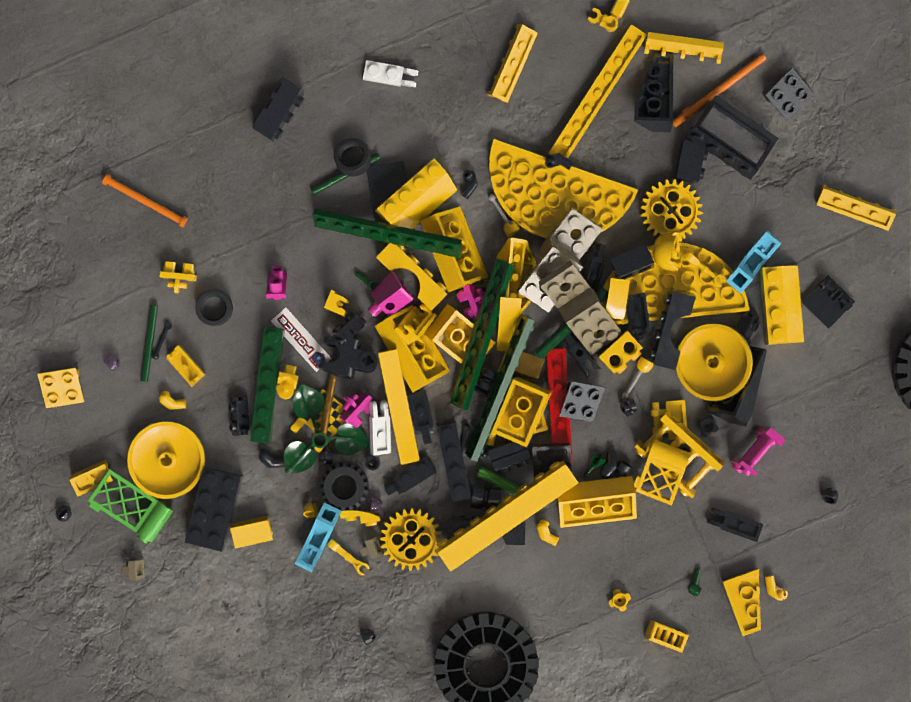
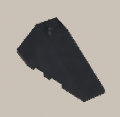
M654 53L634 104V122L651 132L671 133L673 124L674 54L661 56V53Z
M749 346L753 365L746 385L730 398L708 401L705 408L706 412L731 424L745 427L754 410L767 353L766 349Z

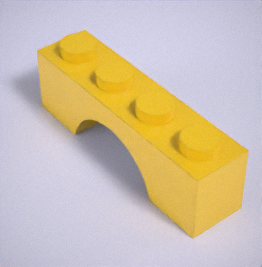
M389 243L376 258L390 272L396 269L412 271L420 282L418 299L432 311L447 296L445 292L447 288L440 281L436 284L431 279L433 275L426 268L422 270L418 266L420 262L413 255L408 257L404 253L406 249L403 246Z

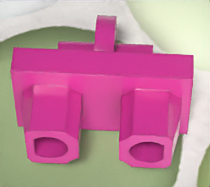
M272 266L271 272H268L266 299L273 298L279 300L286 298L288 274L283 272L282 266Z
M473 283L463 286L464 289L457 293L460 302L468 300L471 306L463 310L466 319H477L484 299L482 288L476 290Z
M363 392L359 396L354 393L351 398L345 395L343 400L346 403L342 406L345 411L339 418L343 422L358 428L363 422L358 414L363 410L369 415V403L373 398Z

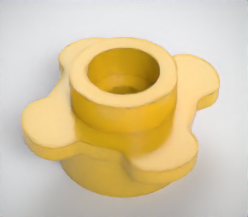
M615 589L612 599L609 600L610 607L619 608L620 611H625L631 596L628 593L620 592L619 589Z

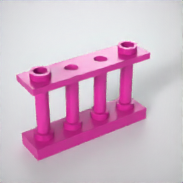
M759 426L755 430V433L758 434L757 440L740 460L735 458L730 460L733 463L731 467L739 474L743 472L747 476H756L758 473L752 468L771 446H781L785 439L771 427Z

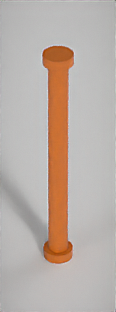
M106 174L102 181V184L110 185L179 223V226L182 228L188 220V217L176 214L116 181L109 174Z

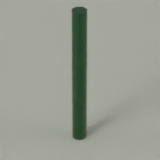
M378 153L372 155L371 165L381 160ZM341 172L311 188V191L315 196L350 176L344 175Z
M150 305L141 374V381L148 382L157 319L158 306Z

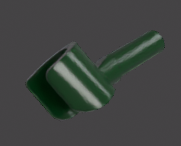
M359 272L355 273L356 277L367 284L370 291H373L370 288L371 283L375 282L379 285L377 281L369 280Z
M596 454L591 457L592 464L583 475L585 478H588L597 466L605 465L606 459L599 460L602 454Z
M699 568L696 569L694 580L688 588V592L693 596H698L702 589L697 586L701 573Z

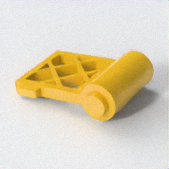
M655 439L654 442H649L646 450L649 456L642 475H638L634 487L637 488L636 492L672 506L691 453ZM650 463L658 465L661 472L652 475L649 469ZM670 471L679 473L678 479L670 482L666 473ZM663 475L667 484L658 487L654 478ZM651 480L654 489L646 490L641 487L643 482ZM669 487L672 493L671 498L662 496L660 490Z

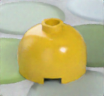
M679 232L664 233L651 246V257H654L656 264L664 270L678 271V268L681 267L683 250H680L679 241L682 242V237Z

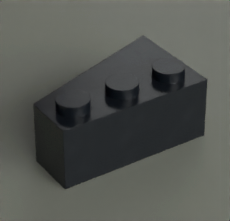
M281 77L279 80L280 86L276 92H272L270 101L263 108L252 127L256 132L272 142L281 137L284 132L282 130L285 123H290L294 117L292 112L296 107L299 108L305 99L303 98L304 93L302 89L284 77Z

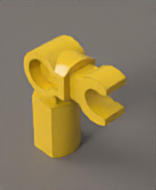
M615 0L609 12L610 16L607 14L602 15L599 9L593 8L592 11L597 14V17L595 19L588 17V21L593 24L599 23V26L605 28L608 32H614L618 28V18L621 19L630 1Z

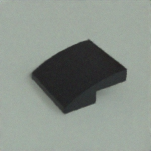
M571 443L532 445L533 478L539 473L549 471V467L557 461H564L572 473Z

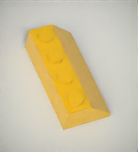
M434 158L380 205L375 212L386 224L414 229L420 224V221L428 217L454 194L457 188L448 173Z
M460 206L436 213L420 221L424 232L462 240V255L460 258L433 253L448 293L488 278Z
M798 266L760 268L765 345L804 342Z
M411 305L375 325V328L388 350L397 349L402 375L411 391L415 392L450 372L435 343L424 333L419 339L408 345L394 330L413 307Z
M632 476L578 482V484L557 498L561 528L637 519L636 492Z

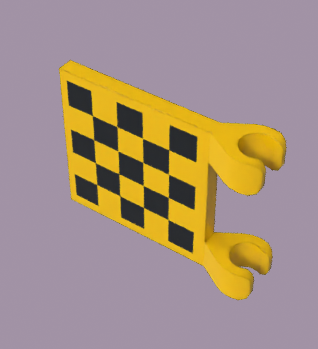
M323 389L320 393L325 403L326 391ZM334 397L327 437L335 435L337 428L345 423L339 418L345 411L342 408L343 405ZM323 409L320 413L313 414L318 430H320ZM310 415L307 418H298L291 426V430L297 433L305 423L314 431ZM314 447V449L320 453L324 449V447Z

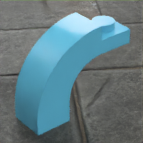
M767 230L737 264L726 282L742 293L782 242Z
M326 503L323 504L295 562L296 565L310 572L313 571L337 523L341 510Z

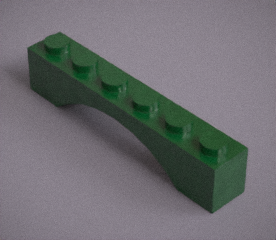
M264 326L250 437L251 442L270 444L272 440L276 389L285 329Z

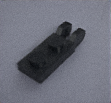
M713 507L711 508L712 513L725 517L722 523L714 519H708L706 523L758 542L764 524L728 511L724 512Z

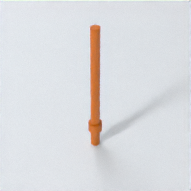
M760 54L694 105L682 110V114L673 120V127L676 128L686 119L690 120L694 117V113L708 104L715 95H720L766 60L765 55Z

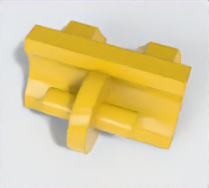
M165 262L163 272L160 271V277L175 279V282L168 281V287H173L174 293L179 294L180 288L187 289V283H182L181 280H197V276L194 275V264L183 263L182 273H175L176 263Z
M285 365L284 372H279L276 390L278 396L282 399H289L295 393L298 376L295 375V366Z

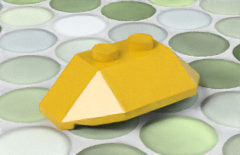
M509 238L496 258L515 265L505 297L522 298L521 315L531 300L520 294L517 289L535 267L536 260L528 246L527 240Z

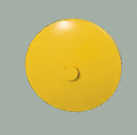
M722 324L699 326L690 331L678 347L680 356L676 371L679 380L691 394L700 399L718 401L730 398L737 394L749 380L753 365L750 347L744 337L729 326Z
M158 422L144 428L132 441L128 451V469L134 483L146 494L161 499L176 498L192 490L201 479L203 468L205 467V452L200 439L186 426L175 422Z

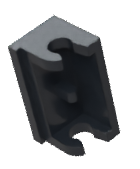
M646 244L610 258L617 279L625 280L654 268V261Z
M645 293L628 295L626 311L630 334L651 331Z

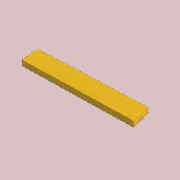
M395 348L377 352L400 464L420 461L398 351Z

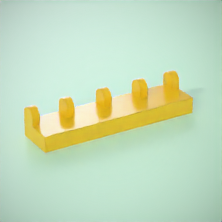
M521 24L516 25L517 30L513 40L509 42L510 47L505 58L503 57L501 60L503 63L498 74L494 76L495 81L491 90L487 92L488 96L495 97L506 103L509 101L538 34Z
M648 32L644 54H648L649 49L662 51L661 56H665L667 51L681 53L680 59H684L685 54L699 56V61L702 62L704 57L716 58V63L720 64L724 42Z
M823 184L816 202L817 206L888 231L896 215L895 209H888L880 206L878 203L874 204L862 200L861 197L843 193L842 190H834Z

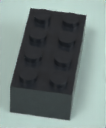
M210 467L203 468L185 543L220 552L225 550L243 476Z

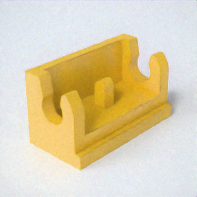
M331 290L324 308L346 317L348 312L339 308V306H343L341 302L349 304V301Z
M424 304L420 305L424 313L416 306L412 307L394 329L408 345L419 339L437 317Z
M178 345L172 353L166 356V359L191 387L206 375L181 345Z
M106 459L71 475L69 480L78 497L96 489L109 470ZM112 475L108 477L106 484L113 481Z
M269 515L231 523L230 530L235 548L273 540Z

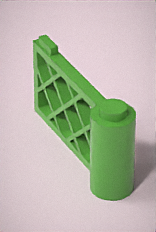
M110 468L88 499V502H90L89 507L97 512L101 509L138 534L137 538L146 544L148 541L153 542L174 511L170 506L146 494L139 487ZM112 475L118 479L119 486L107 488L106 480ZM131 487L134 489L135 497L124 499L122 488ZM120 489L121 499L110 501L108 491ZM106 492L108 502L98 503L94 498L97 493ZM146 497L152 501L148 508H139L138 499ZM136 499L138 510L126 512L124 502ZM122 502L124 512L118 514L112 512L111 504ZM139 514L140 520L136 526L128 522L127 515Z

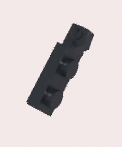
M597 242L592 244L582 276L595 293L606 262L604 260L606 245Z
M426 390L407 394L415 432H417V436L422 435L424 445L432 443L430 433H434V424Z
M426 456L395 475L391 479L392 485L384 490L388 496L396 491L400 495L437 472Z

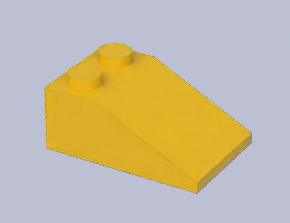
M447 304L424 335L462 364L475 325ZM492 339L490 340L486 354L495 344V342Z
M519 377L514 378L492 432L527 447L552 392Z

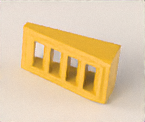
M650 620L644 638L682 653L689 635ZM663 629H664V630H665V633H664V635H663L662 640H660L661 634H662ZM672 632L673 634L670 639V642L667 643L670 633ZM680 635L677 646H674L677 636Z

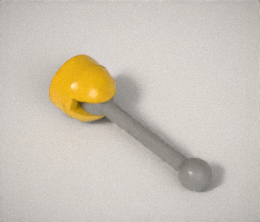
M490 194L489 200L494 203L505 221V234L507 237L514 235L520 230V227L516 222L507 219L496 201V196Z
M640 357L637 363L639 371L627 391L622 394L623 399L625 397L629 398V393L640 375L649 372L653 367V363Z

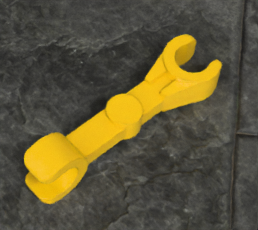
M690 252L684 255V260L699 267L702 272L711 276L715 286L722 287L717 283L718 277L725 281L727 280L722 274L715 275Z
M334 539L328 542V547L353 564L358 574L364 575L359 570L362 565L369 569V565L366 562L354 558L351 553L344 550Z

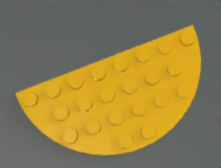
M496 139L493 140L489 170L495 195L504 211L514 222L539 237L547 239L570 207H573L603 229L601 232H603L625 214L638 192V189L575 167H571L569 170L561 165L548 168L545 166L546 157ZM515 162L519 163L516 167L518 176L527 177L531 173L527 186H524V183L520 180L509 181ZM521 164L528 166V174H519L518 167ZM572 230L570 236L574 238L578 237L580 235V230Z
M679 242L680 250H683V257L687 252H690L715 275L722 274L726 279L733 270L712 252L695 245ZM652 257L654 268L625 279L630 280L628 295L645 293L649 321H658L660 319L661 312L665 311L666 308L664 303L666 293H670L671 288L691 292L696 296L691 315L681 318L750 311L745 291L742 293L738 292L721 277L717 278V283L722 287L715 286L711 276L702 272L699 267L688 263L683 257L678 271L660 268L656 264L654 257ZM614 270L612 271V273L610 274V276L608 277L603 286V288H605L607 291L609 289L610 278L617 279ZM606 300L602 302L604 308L606 305ZM626 309L624 320L613 319L617 325L628 324Z

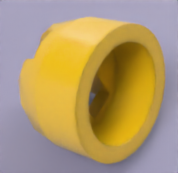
M311 502L306 503L303 515L307 518H316L319 514L318 505L316 503L312 505Z

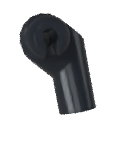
M561 153L549 155L545 159V166L548 168L561 165L569 170L574 164L573 161Z
M466 170L463 173L466 187L461 192V195L467 200L478 186L476 175L470 170Z
M267 449L259 451L258 458L267 468L285 467L284 458H273L269 455L270 453Z
M615 451L607 452V462L600 471L603 479L611 478L617 470Z

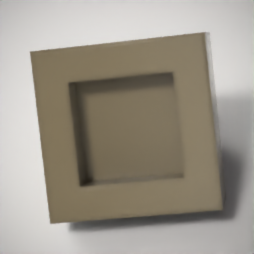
M378 536L365 541L366 546L360 549L362 556L370 554L371 559L384 554Z
M144 559L128 561V566L121 567L122 575H129V580L144 579Z

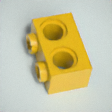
M626 331L598 358L613 374L616 372L620 374L628 367L626 363L630 359L635 361L642 354L640 350L643 347ZM626 342H630L634 346L631 353L624 351L623 347ZM612 355H617L620 359L617 366H612L609 362Z

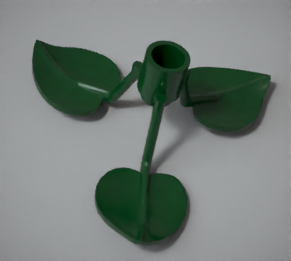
M304 384L297 388L293 396V410L302 419L310 415L315 432L312 434V444L306 446L302 441H294L286 447L284 451L286 473H300L311 468L317 456L315 451L310 448H323L332 439H336L335 448L343 455L356 454L369 446L365 433L359 427L356 428L348 423L340 425L337 428V435L327 437L324 431L318 430L313 414H318L322 411L324 398L319 391Z

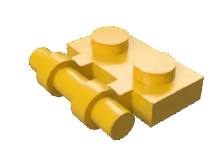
M685 400L665 401L666 409L661 410L660 402L652 403L653 433L662 426L661 415L667 410L687 427ZM667 430L668 440L676 439V434L672 430Z

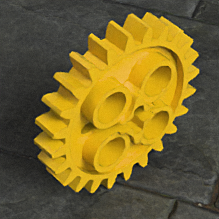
M667 179L664 186L661 182H658V189L652 186L651 190L653 193L646 192L645 194L649 198L642 199L646 206L640 207V209L645 210V213L640 216L647 219L643 224L650 225L647 231L654 230L652 236L668 232H679L682 239H685V232L691 235L692 231L690 228L696 230L698 227L694 223L701 222L697 216L703 214V212L698 211V208L703 205L696 202L700 197L694 198L693 195L696 193V190L690 192L691 185L684 188L683 181L676 185V179L672 181V184H669ZM670 192L677 194L678 199L676 202H671L668 199ZM660 197L664 198L670 208L675 207L674 213L683 221V224L678 222L673 213L670 215L667 213L669 208L660 200ZM655 204L662 206L663 212L661 214L654 213L653 206ZM682 207L689 209L690 214L688 217L681 215L680 209ZM667 219H672L675 222L673 229L666 227L665 222Z
M411 508L410 513L403 509V515L396 512V519L392 516L389 517L392 522L391 524L385 522V526L388 529L381 530L382 533L386 534V536L380 537V540L385 541L381 548H387L384 555H391L388 560L389 562L393 559L396 560L395 567L401 563L402 570L406 565L409 566V571L412 570L413 566H416L417 570H419L420 564L426 568L427 560L433 563L432 555L438 557L435 549L438 548L437 543L442 541L441 538H437L442 531H436L435 529L439 524H432L434 517L429 520L427 519L428 512L422 516L421 509L418 510L417 514L414 513L413 508ZM415 521L417 529L409 531L406 527L407 522ZM421 527H424V530L415 538V544L411 542L401 552L398 551L407 542L408 535L412 537ZM393 535H402L403 542L395 544L392 540ZM422 535H428L431 541L429 544L423 545L420 543L419 538ZM408 548L416 550L417 554L414 558L406 556L405 552Z

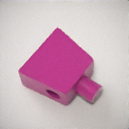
M391 271L372 291L371 295L375 302L368 310L374 317L382 311L388 316H392L412 301L413 297L405 283Z

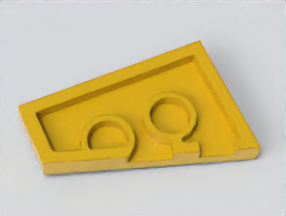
M757 568L722 581L741 635L745 636L761 630L759 569Z

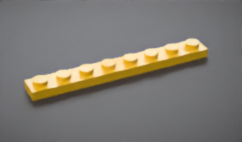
M633 25L629 27L549 151V155L561 153L569 158L647 34Z

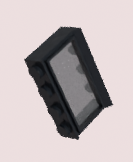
M717 95L711 100L687 136L694 143L699 144L710 154L715 155L726 165L731 166L742 176L750 180L758 172L779 139Z

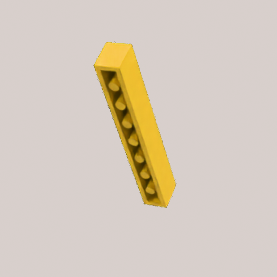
M564 461L555 462L549 467V471L539 473L533 478V482L519 487L516 494L513 496L510 494L503 498L500 505L490 507L481 518H474L467 528H460L454 533V537L441 541L436 550L450 571L454 570L578 484V481Z

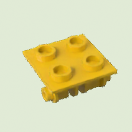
M76 367L38 373L46 408L84 402L78 379L79 370Z

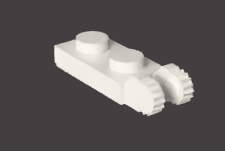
M366 60L363 80L399 87L401 85L416 87L414 81L402 80L403 74L418 76L419 71Z
M386 400L380 401L381 415L379 416L376 402L369 403L371 455L391 453L390 416Z

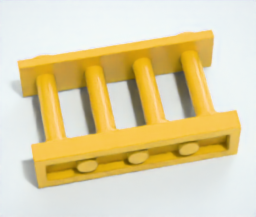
M667 410L660 419L662 426L645 444L640 440L637 441L635 445L636 452L641 457L648 459L649 453H646L649 442H654L655 439L659 440L667 430H672L676 434V439L670 444L671 446L678 448L682 443H686L691 447L689 452L691 456L688 464L696 456H701L705 460V464L688 482L682 478L679 485V491L683 495L693 498L696 493L693 487L710 469H715L718 472L723 467L725 461ZM673 471L666 473L670 480L678 479L679 473Z

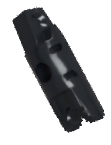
M570 333L564 338L567 343L564 347L586 378H589L591 375L589 370L583 365L585 361L589 360L595 370L601 369L578 338L574 339ZM581 350L583 355L581 357L577 356L576 351Z

